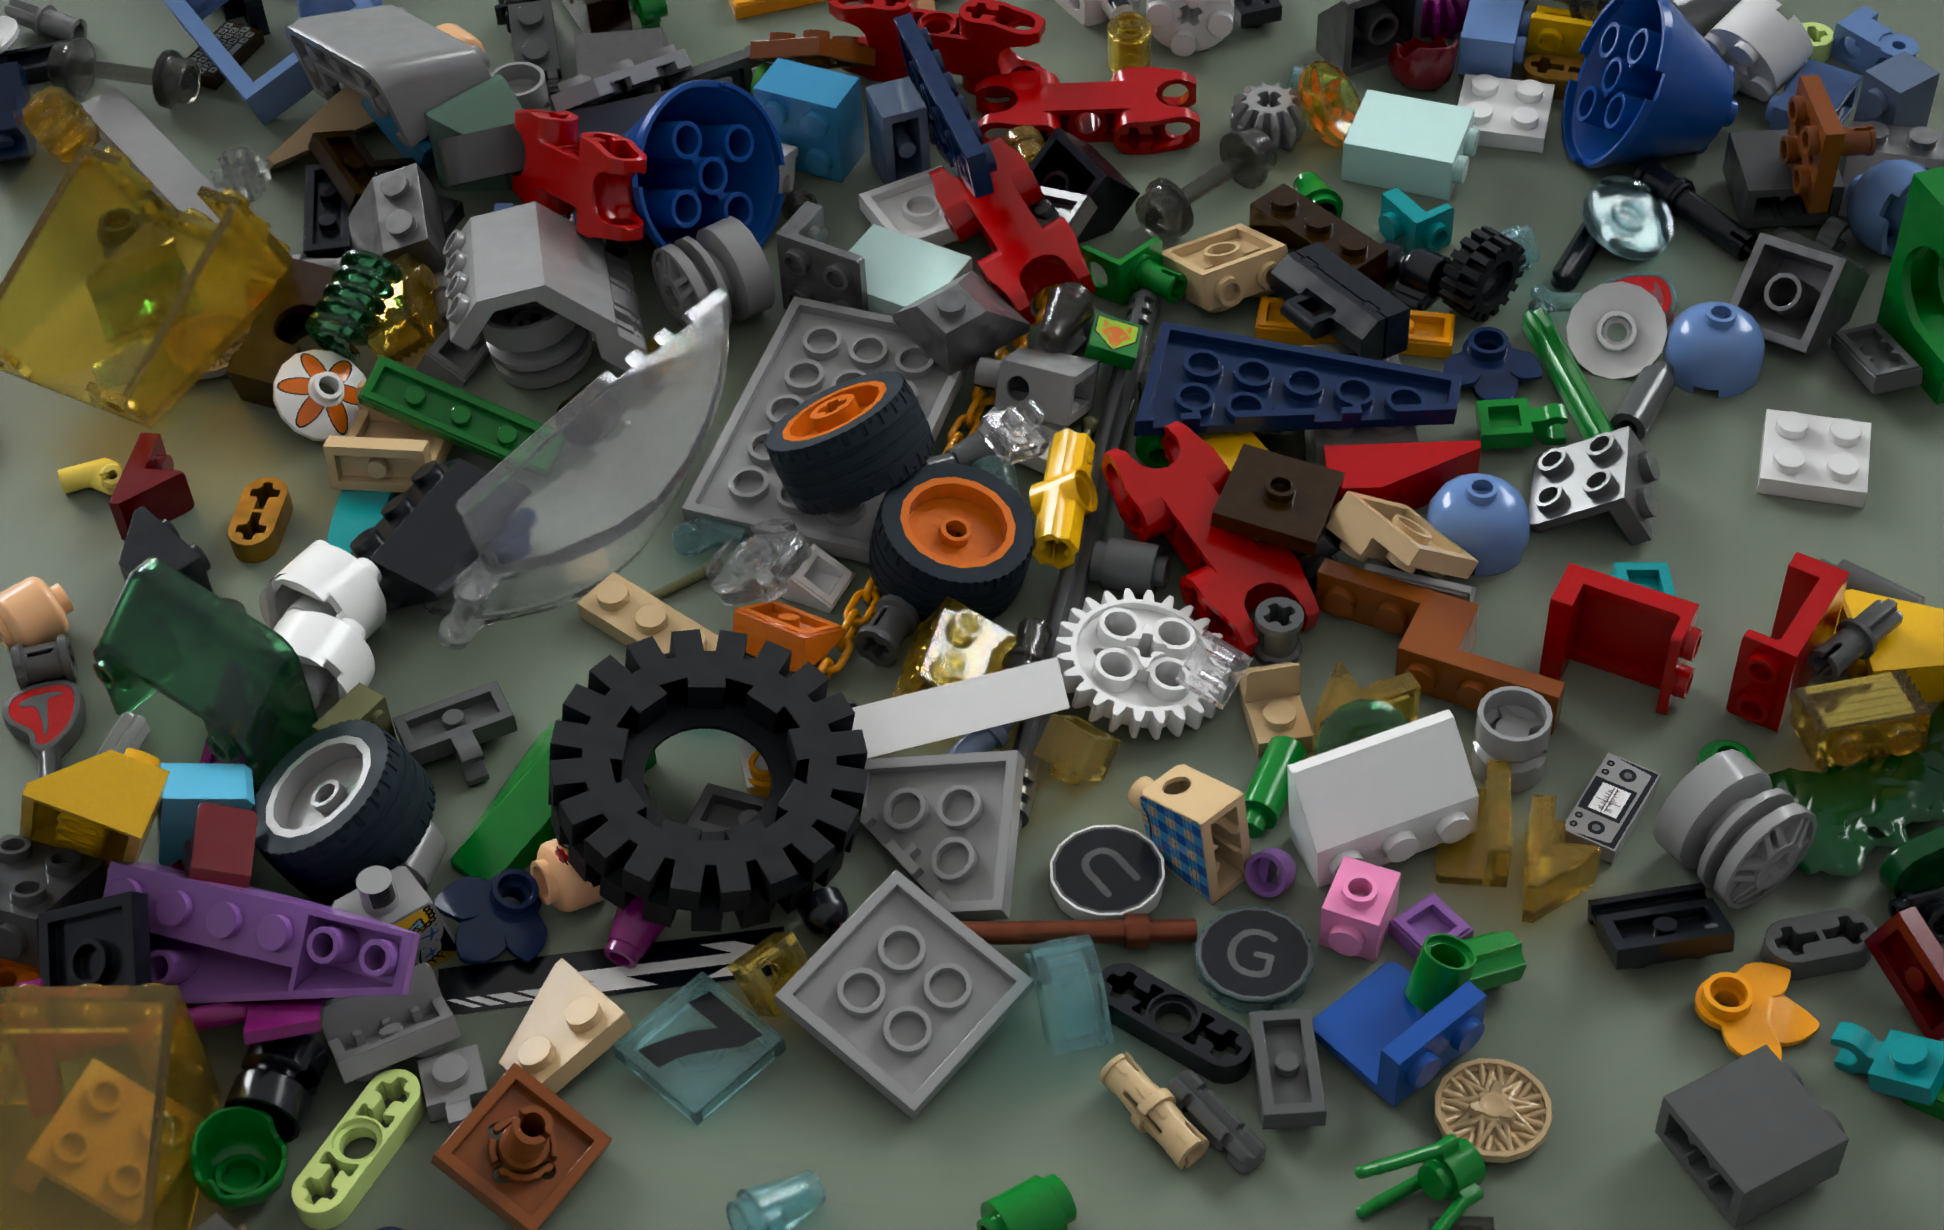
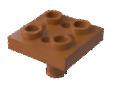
M803 30L802 38H796L794 33L771 32L769 33V40L751 41L750 59L773 64L777 58H782L823 69L873 67L876 61V48L858 45V38L853 36H833L830 39V32L826 30Z
M1804 75L1799 77L1796 96H1791L1788 102L1790 124L1787 135H1783L1780 140V158L1783 164H1788L1792 173L1793 190L1795 194L1801 195L1808 213L1828 212L1840 157L1873 156L1877 145L1876 131L1873 129L1874 126L1872 124L1842 127L1820 76Z
M514 1062L434 1153L431 1163L515 1230H540L607 1150L612 1138ZM494 1127L492 1132L495 1135L503 1131L499 1140L489 1136L488 1130ZM498 1170L497 1176L500 1179H507L508 1182L498 1183L493 1178V1172ZM552 1170L554 1171V1177L551 1179L542 1178L544 1175H549Z

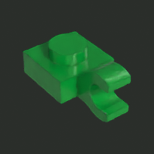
M1527 397L1476 401V422L1481 450L1532 447L1533 437L1538 438L1547 445L1566 443L1564 424L1568 423V417L1564 404L1552 403L1542 407L1529 408Z

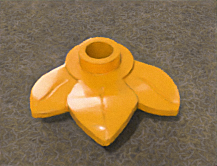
M1771 963L1745 964L1736 973L1719 972L1713 974L1699 985L1694 998V1007L1700 1019L1712 1028L1721 1030L1726 1046L1739 1058L1767 1044L1781 1060V1047L1795 1046L1807 1041L1817 1033L1820 1027V1023L1809 1012L1784 995L1791 977L1790 969ZM1719 1003H1724V1004H1727V1005H1729V1006H1731V1007L1723 1006V1005H1721V1004H1719Z

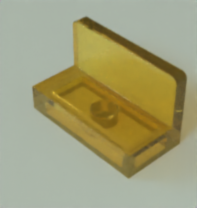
M1487 759L1483 789H1477L1479 794L1477 832L1468 834L1465 838L1455 843L1448 844L1443 842L1437 844L1436 881L1438 883L1507 887L1512 855L1511 763L1507 760Z

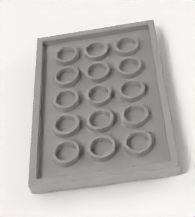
M794 296L681 508L684 522L806 550L814 543L829 555L870 564V539L877 511L886 492L859 505L834 513L821 515L802 513L787 494L771 463L765 446L767 434L791 410L824 390L866 374L894 371V373H900L913 390L930 425L934 441H936L971 365L949 376L893 321L892 316Z

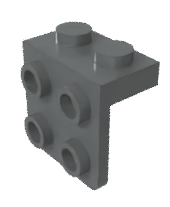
M1630 426L1611 432H1603L1592 438L1564 447L1552 448L1540 454L1534 460L1529 502L1531 528L1536 532H1540L1610 511L1632 546L1652 540L1653 517L1658 515V504L1654 495L1655 481L1660 479V467L1655 454L1651 450L1645 451Z

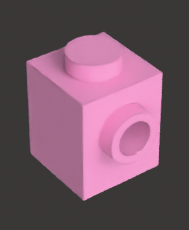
M1344 856L1321 908L1318 945L1331 948L1345 956H1357L1376 962L1388 932L1389 921L1394 918L1397 910L1401 873Z

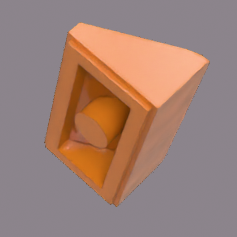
M777 600L738 607L736 610H733V632L748 634L746 653L756 657L766 640L792 651L789 669L792 672H796L808 661L815 666L845 637V628L842 625Z

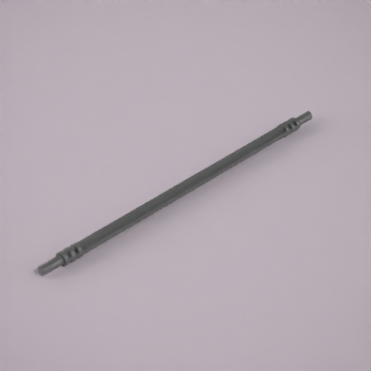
M1139 287L1138 291L1132 295L1125 320L1143 326L1137 357L1132 371L1113 366L1094 438L1096 446L1091 478L1097 490L1098 507L1096 511L1084 515L1080 547L1075 555L1074 564L1059 571L1036 662L1052 658L1061 622H1068L1072 608L1080 610L1083 608L1090 580L1089 572L1093 548L1096 541L1100 540L1111 497V492L1101 470L1103 455L1114 448L1123 450L1160 304L1156 294L1142 287ZM1056 712L1021 720L1012 750H1019L1025 759L1017 842L1021 828L1025 827L1029 822Z

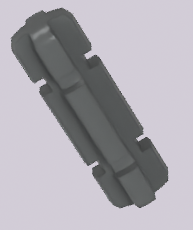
M1183 1070L1178 1076L1173 1077L1167 1085L1168 1090L1177 1099L1176 1107L1183 1113L1190 1112L1187 1118L1220 1152H1225L1226 1150L1229 1152L1225 1158L1239 1172L1247 1174L1255 1167L1261 1165L1266 1158L1265 1144L1251 1130H1242L1245 1123L1213 1091H1204L1207 1085L1195 1072Z

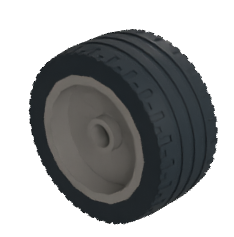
M355 719L353 721L338 722V724H332L327 728H323L321 731L312 734L309 738L304 739L302 743L288 752L266 777L265 782L261 785L259 792L255 796V806L251 809L257 814L255 846L265 860L291 885L308 897L320 902H334L357 889L356 878L365 868L378 865L392 870L405 863L410 854L412 855L415 851L414 849L420 844L422 837L425 836L426 830L430 826L436 799L434 797V786L422 766L391 734L371 721Z

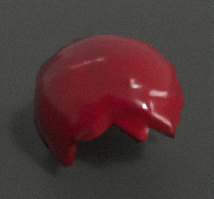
M1437 34L1430 44L1419 40L1417 37L1402 42V44L1396 42L1392 51L1388 53V67L1395 79L1404 86L1423 91L1437 90L1445 85L1452 75L1459 42L1457 39H1454L1453 44L1448 46L1441 34Z

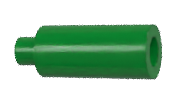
M1275 736L1269 741L1247 787L1244 797L1249 838H1259L1264 829H1271L1276 826L1288 800L1287 765L1307 759L1305 747L1294 738Z

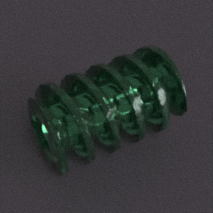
M358 249L347 251L341 258L340 266L332 274V282L325 286L323 298L316 302L314 313L306 320L305 329L310 338L324 351L335 352L349 360L360 358V352L355 346L367 345L369 336L364 330L372 331L377 327V319L374 315H381L385 312L386 304L382 299L393 297L394 288L391 284H398L402 281L403 273L390 260L378 254Z

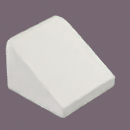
M813 543L795 565L776 594L786 600L830 613L856 574Z

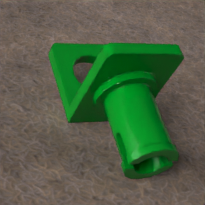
M1158 237L1151 238L1121 259H1116L1088 245L1080 247L1096 288L1092 293L1120 306L1131 299L1139 287L1145 288L1173 304L1176 303V299L1180 300L1185 294L1188 283L1187 277L1182 273L1172 271L1163 266L1162 239ZM1091 262H1096L1104 269L1107 275L1106 285L1101 284L1094 277L1091 271Z

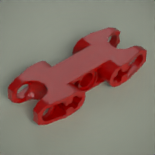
M913 0L829 1L830 14L837 20L857 26L865 34L863 37H857L858 45L876 48L875 66L841 69L873 81L888 82L908 77L893 18L908 13L912 14L919 29L924 27L928 29L934 50H939L946 72L950 71L951 74L961 75L962 86L969 94L976 96L975 84L990 76L1017 71H1046L1038 63L1018 57L1011 49V47H1029L1040 43L1042 34L1045 31V19L1034 12L1006 2L969 0L961 5L959 14L914 8ZM849 2H858V3H861L862 5H843V4L849 3ZM1018 26L1031 27V29L1029 30H1019L1015 28ZM991 90L984 97L998 99L1009 96L1002 90Z
M1129 67L1116 72L1111 81L1076 83H1060L1056 75L1049 71L1031 70L990 76L975 84L976 110L985 115L977 121L984 144L990 141L984 135L986 131L993 128L1009 129L1010 134L1003 141L1018 151L1023 158H1034L1056 127L1063 129L1086 143L1114 142L1119 151L1130 155H1150L1180 150L1200 141L1199 114L1189 109L1190 106L1196 104V77L1181 70L1157 67ZM1172 84H1181L1188 89L1184 95L1179 97L1163 96L1164 89ZM991 90H1002L1008 94L1009 101L994 103L987 101L984 96ZM1183 122L1189 124L1191 128L1183 135H1172L1168 133L1165 126L1170 123Z
M516 110L514 128L522 135L525 144L526 160L523 172L512 174V191L522 202L526 204L536 201L557 214L572 213L576 207V231L587 238H604L616 241L642 240L644 221L635 213L632 204L631 181L636 173L646 174L647 155L632 140L614 133L585 132L580 134V140H578L579 116L569 111Z
M995 137L986 142L989 143L997 164V171L990 173L994 193L975 198L965 186L963 178L954 177L944 167H938L929 172V176L935 188L936 199L945 215L946 223L957 241L962 243L981 233L993 253L976 261L983 280L1031 325L1037 322L1032 312L1031 303L1035 295L1045 287L1055 284L1069 285L1079 295L1083 296L1095 291L1096 288L1082 251L1078 246L1076 234L1068 222L1061 216L1042 227L1028 208L1044 200L1042 190L1032 170L1018 151L1011 148L1001 138Z
M1178 421L1164 426L1165 435L1161 443L1164 448V454L1170 463L1168 467L1154 469L1142 466L1125 450L1118 448L1104 453L1101 470L1114 498L1120 517L1133 535L1142 542L1161 534L1164 535L1191 572L1180 579L1179 588L1185 605L1194 607L1192 616L1195 620L1209 618L1211 620L1207 633H1221L1223 638L1220 645L1224 649L1229 650L1233 657L1243 661L1255 655L1254 648L1259 640L1248 612L1256 610L1258 605L1268 598L1287 597L1296 601L1304 611V623L1300 629L1302 632L1316 626L1320 613L1318 604L1299 560L1290 549L1261 540L1255 543L1251 537L1210 526L1212 512L1231 471L1215 449L1203 441L1189 427Z

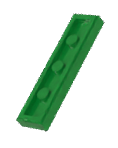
M380 355L358 395L361 405L541 482L544 481L565 440L564 433L382 355Z

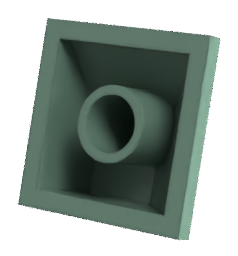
M500 74L424 113L440 187L445 191H497L512 189L513 173L447 187L436 144L438 140L514 124L515 111L524 109L505 78Z

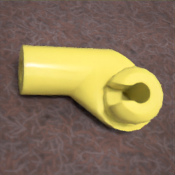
M104 457L59 469L58 476L65 494L93 488L112 496L125 467Z

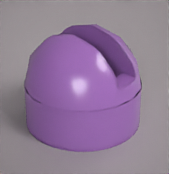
M1279 848L1263 849L1253 854L1245 865V878L1249 887L1257 895L1265 898L1275 897L1289 889L1297 876L1296 863L1292 856ZM1277 869H1279L1277 883H1274L1271 880L1275 876Z

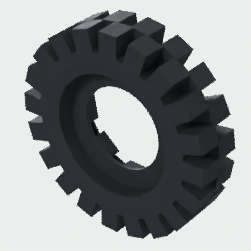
M700 629L672 631L670 653L663 654L655 639L651 636L627 645L625 667L609 655L589 670L588 688L576 683L562 705V721L555 720L552 733L548 805H551V824L559 846L569 843L568 862L584 882L598 874L601 875V897L624 911L637 896L644 900L642 920L669 928L672 925L677 909L691 911V931L721 932L723 912L734 911L741 929L768 923L770 921L772 902L777 901L783 910L789 914L796 910L800 902L813 891L814 881L826 887L842 868L844 852H851L859 827L868 770H865L868 752L862 729L852 730L855 712L842 692L826 698L829 678L809 661L793 674L789 673L792 656L791 650L766 640L756 658L745 656L748 634L720 630L716 651H705ZM694 729H716L729 732L750 743L765 760L771 777L769 797L762 809L752 819L742 825L724 831L703 832L701 829L671 821L654 807L646 793L644 770L653 751L665 740L681 732Z

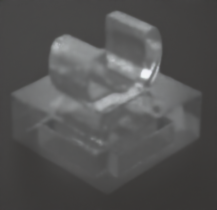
M1033 400L1028 401L1024 409L1021 405L1017 407L1011 406L1006 410L983 416L976 430L1006 466L1044 455L1051 442L1039 427L1045 418V414Z
M1205 630L1174 681L1223 710L1253 658Z

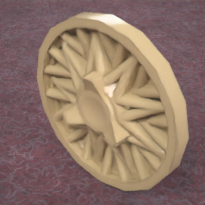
M1478 1058L1458 1064L1443 1076L1434 1095V1120L1443 1138L1449 1134H1454L1457 1138L1466 1139L1479 1151L1484 1162L1508 1163L1528 1157L1544 1143L1552 1124L1551 1099L1542 1082L1524 1067L1503 1059Z

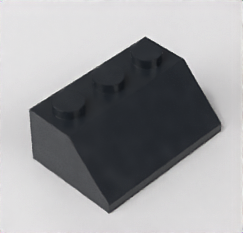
M461 458L439 464L435 460L430 461L412 475L411 481L414 484L405 493L396 496L382 508L380 513L383 518L377 525L363 531L351 542L350 548L352 552L350 554L357 559L363 557L371 560L380 570L382 580L379 586L385 597L387 611L440 600L528 498L521 488Z

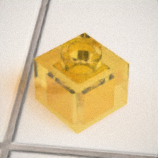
M1052 714L1034 755L1051 764L1048 770L1051 775L1066 783L1078 786L1081 780H1104L1122 741L1078 716Z
M776 932L733 961L728 967L758 1016L776 1017L783 1011L775 1005V995L803 967L809 958L793 932ZM767 964L773 972L770 982L761 970Z

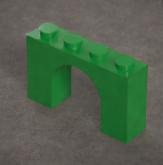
M1944 166L1913 173L1876 321L1923 368L1922 384L1920 386L1936 405L1944 403Z

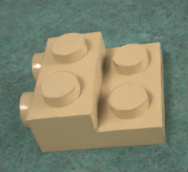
M1240 223L1163 250V266L1172 271L1182 273L1187 277L1186 300L1208 312H1222L1236 306L1244 298L1263 297L1274 293L1270 289L1271 271L1288 254L1286 244Z
M1347 491L1343 499L1332 509L1330 520L1326 525L1327 529L1342 540L1339 544L1340 549L1361 562H1367L1370 557L1390 568L1396 569L1398 567L1408 573H1414L1416 569H1421L1441 580L1446 575L1469 579L1479 563L1478 560L1441 534L1409 506Z

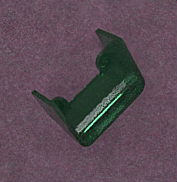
M150 557L130 572L93 651L96 661L93 664V670L99 680L105 685L115 713L121 716L125 712H131L156 691L161 692L203 719L209 734L206 738L207 746L220 761L226 764L230 762L245 764L252 770L254 798H256L257 792H259L266 777L272 772L271 770L295 746L312 736L311 726L318 721L299 657L292 646L276 631L160 560Z

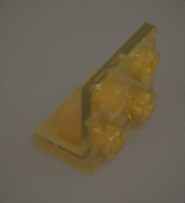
M947 596L937 609L917 628L892 698L1034 663L1038 650L1026 641Z

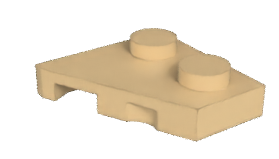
M561 958L554 964L498 1063L503 1071L506 1072L515 1062L556 1094L634 1028L626 1012Z

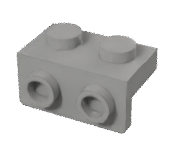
M427 962L414 966L408 995L341 997L325 1001L322 1031L344 1084L354 1080L359 1082L371 1081L378 1074L389 1070L390 1065L412 1056L425 1058L435 1055L444 1050L449 1041L461 1037L455 1017L441 994L432 967Z

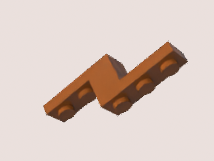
M1328 558L1324 559L1317 572L1315 599L1320 611L1403 636L1397 649L1394 685L1409 689L1418 694H1425L1472 711L1478 710L1481 699L1489 691L1504 686L1528 688L1543 696L1551 706L1553 720L1550 734L1553 735L1560 720L1566 682L1470 653L1476 638L1479 604Z

